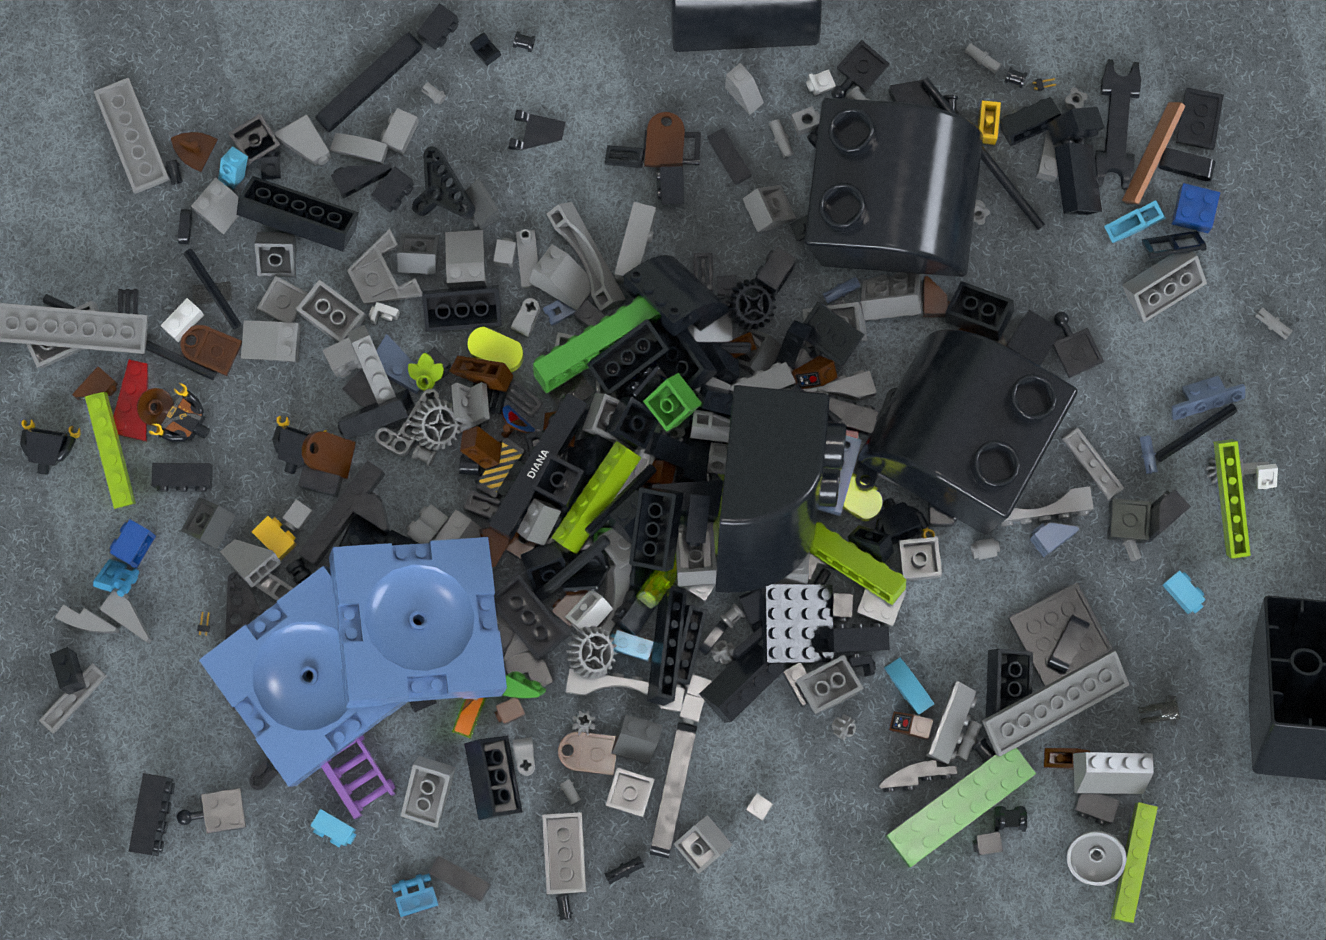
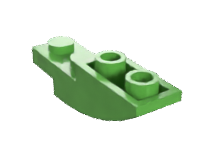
M512 671L506 675L507 689L503 695L515 698H535L544 694L546 689L539 682L530 681L525 678L524 674Z

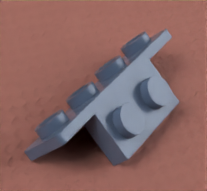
M1219 376L1183 386L1182 391L1187 401L1171 407L1172 419H1182L1209 409L1221 407L1225 404L1240 401L1245 398V386L1240 384L1225 389Z

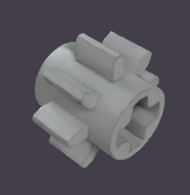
M725 640L716 642L713 647L714 649H711L714 661L718 662L720 660L722 665L730 663L733 660V650L735 649L732 642L728 644Z
M579 711L578 717H572V720L576 722L572 725V729H577L578 735L582 732H586L589 735L590 729L595 730V725L592 724L595 722V717H590L589 711L586 713Z
M845 714L842 715V718H835L832 723L833 734L843 740L846 739V736H853L856 731L855 720Z

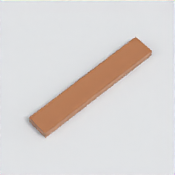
M1168 102L1122 199L1125 203H1140L1185 108L1183 103Z

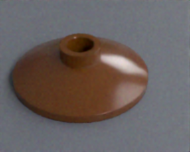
M151 388L139 397L137 412L140 419L147 425L154 426L152 425L153 423L161 425L174 402L170 394L165 390ZM154 403L156 407L154 410H151V404Z

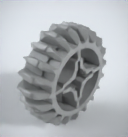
M435 398L434 401L428 399L427 404L420 403L422 409H415L418 414L412 415L415 422L410 423L411 426H415L411 431L413 434H416L415 440H420L419 444L421 446L425 445L427 449L433 448V450H438L439 447L440 449H445L446 445L451 446V439L457 440L455 434L461 433L457 430V427L462 425L454 420L453 404L447 403V400L444 399L440 401L438 398ZM441 410L446 414L448 421H444ZM438 422H439V423H442V424H438V425H435V426H432V425H431V424H435V423H438ZM425 427L429 429L431 439L427 436Z
M585 626L582 630H577V635L571 636L573 642L568 643L571 648L566 650L567 653H570L567 660L572 661L570 667L575 668L574 672L576 674H580L581 677H588L589 679L594 677L600 678L601 674H607V669H612L611 662H616L613 659V655L618 654L613 650L617 645L612 644L614 638L609 636L610 632L596 626ZM595 637L599 642L594 643L589 638ZM590 661L594 666L589 668L585 662Z

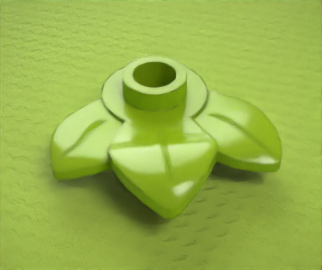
M423 353L420 356L417 364H408L410 377L416 380L418 388L423 391L432 389L435 382L440 380L443 375V364H434V360L427 353Z

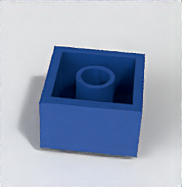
M1183 183L1179 189L1171 224L1209 233L1213 227L1220 192Z
M129 519L128 523L125 522L120 529L121 534L118 539H114L109 553L137 569L156 535Z

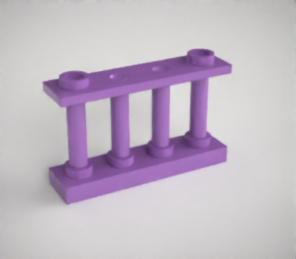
M363 735L345 748L347 749L357 742L363 751L339 768L335 767L333 769L330 764L332 759L321 766L354 819L363 816L361 813L363 807L387 791L391 796L396 794L394 792L396 786L390 778L387 780L362 741L365 739ZM368 759L373 769L350 784L346 783L343 785L340 780L342 774ZM378 775L384 785L361 800L354 801L350 796L353 793L352 791Z

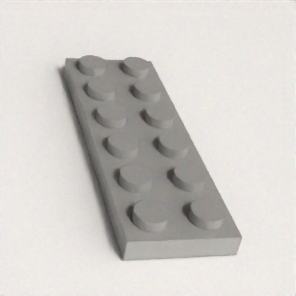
M129 77L94 91L133 192L137 194L169 181L170 178Z

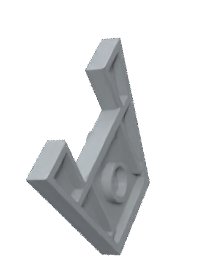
M390 229L347 270L364 305L422 297V291L415 278L397 286L382 256L399 247Z

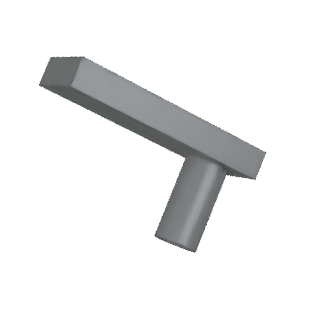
M523 229L520 232H516L521 287H537L529 282L533 268L538 263L535 230Z

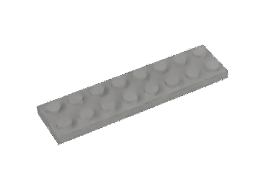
M0 303V342L145 354L149 316Z
M1111 650L982 720L996 755L1002 756L1129 686V682L1117 652Z

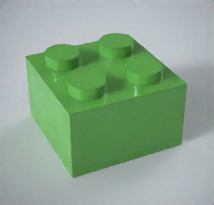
M679 373L666 379L643 401L666 432L679 426L702 405L701 401Z

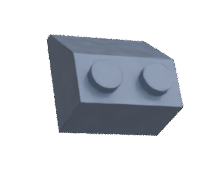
M1042 523L1034 529L1030 540L1040 554L1045 557L1075 535L1079 528L1077 526L1048 523L1045 526Z

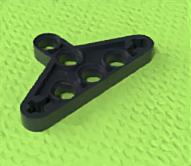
M428 147L423 155L425 191L413 201L412 210L418 215L425 216L438 205L462 218H471L475 213V206L443 153L436 147ZM444 165L443 172L438 173V168ZM452 178V184L446 187L447 180ZM438 190V196L432 199L433 192ZM460 191V198L458 200H454L455 194ZM424 202V208L421 211H419V204Z
M237 571L232 572L228 576L225 640L244 625H248L251 615L258 614L260 616L266 611L260 610L249 584ZM237 575L242 579V582L238 583V589L243 588V592H231V588L235 589L236 587L232 579H235ZM240 595L242 598L241 603L233 605L231 603L232 596ZM233 614L241 616L238 624L231 623L230 618Z

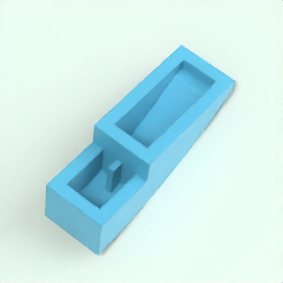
M1155 200L1104 227L1112 243H1115L1166 219L1159 203Z
M901 657L884 667L917 716L934 705L930 696Z

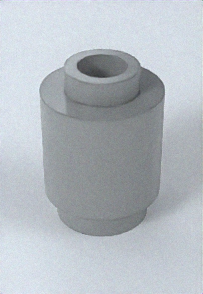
M994 538L978 540L970 544L973 559L978 558V560L996 557L997 552H1000L999 543Z

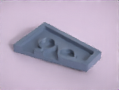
M386 334L376 351L388 379L418 394L420 389L416 384V380L412 379L408 373V364L414 362Z

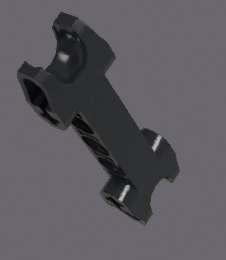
M1108 59L1106 62L1100 90L1101 95L1109 96L1105 151L1096 150L1095 153L1099 187L1103 185L1105 174L1108 172H1114L1120 176L1123 190H1127L1134 169L1135 155L1126 153L1130 98L1138 99L1141 89L1139 62H1133L1128 76H1120L1115 72L1113 59Z

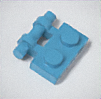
M109 559L94 579L93 587L109 592L116 588L118 589L117 595L123 597L130 591L131 585L137 581L139 570H127V564Z
M430 873L425 875L418 874L415 878L406 881L405 879L399 880V883L392 885L393 892H402V896L395 898L400 917L439 906L434 887L425 888L424 883L432 881ZM418 885L419 891L408 893L407 888Z

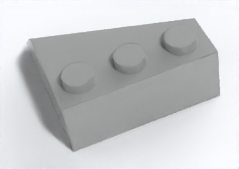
M897 272L894 276L890 277L884 274L864 280L861 294L864 319L878 320L881 318L921 314L923 296L921 274Z

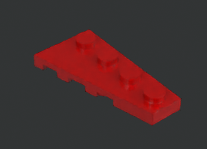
M128 360L113 415L119 436L147 442V424L138 415L137 402L142 393L148 389L147 363Z

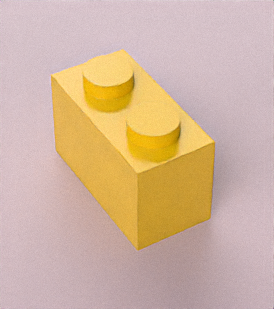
M983 100L981 102L978 128L983 134V144L995 145L998 139L1001 102Z
M267 516L252 533L269 550H272L281 561L297 545L294 542L296 537L289 530L284 532L280 528L282 523L275 517L271 519Z

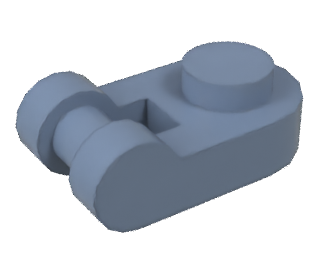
M560 300L543 308L544 313L548 314L551 326L574 315L577 311ZM557 308H559L561 311V313L558 315H556L554 311Z

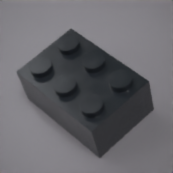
M960 281L945 312L946 323L999 342L1014 312V300Z

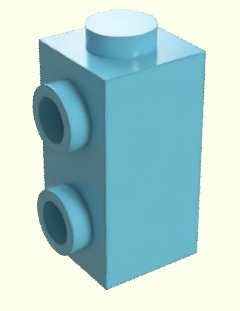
M232 146L221 158L218 180L234 190L245 177L248 156Z
M1178 571L1163 584V587L1187 614L1192 611L1197 613L1204 607L1201 604L1206 600L1203 597L1204 593L1200 588L1194 587L1191 584V578L1185 572Z
M619 630L616 631V634L612 633L611 637L614 638L612 644L617 645L613 649L614 651L646 662L649 661L653 641Z
M322 809L319 810L311 824L315 834L322 838L324 835L330 837V842L339 848L341 845H351L356 837L354 833L356 829Z

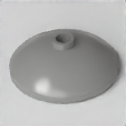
M1088 831L1080 834L1071 842L1067 851V864L1071 873L1078 880L1095 886L1106 885L1118 879L1124 871L1127 860L1126 851L1122 843L1115 836L1104 831ZM1098 850L1100 851V853L1096 854L1094 853V851Z

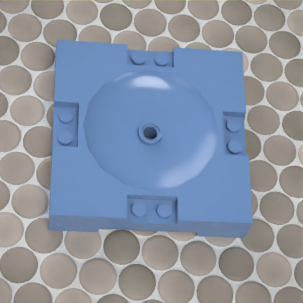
M488 537L435 540L424 544L392 546V543L332 548L329 562L337 615L345 709L384 706L386 703L461 697L463 699L503 695L507 689L501 636L500 631H498L495 610V588ZM413 619L420 620L422 625L414 624Z
M322 566L277 600L276 604L248 625H244L199 659L230 705L235 707L256 737L255 740L289 787L300 784L320 769L327 761L407 703H386L384 706L345 709L335 597L332 590L330 567ZM309 671L313 672L314 675L312 681H308L306 678Z

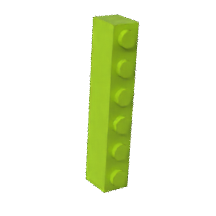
M101 392L85 396L113 507L118 509L136 504L107 392Z
M1234 439L1214 441L1226 556L1231 559L1251 556L1238 441Z
M616 441L560 526L556 529L552 538L577 554L589 537L585 528L614 500L642 457Z
M816 522L815 536L810 553L893 605L905 591L907 579L901 573L889 569L885 563L875 560L868 552L858 549L854 543L842 539L838 533L831 532L821 522Z
M1140 802L1134 805L1125 848L1127 860L1124 871L1119 877L1111 919L1134 923L1158 809L1157 806Z

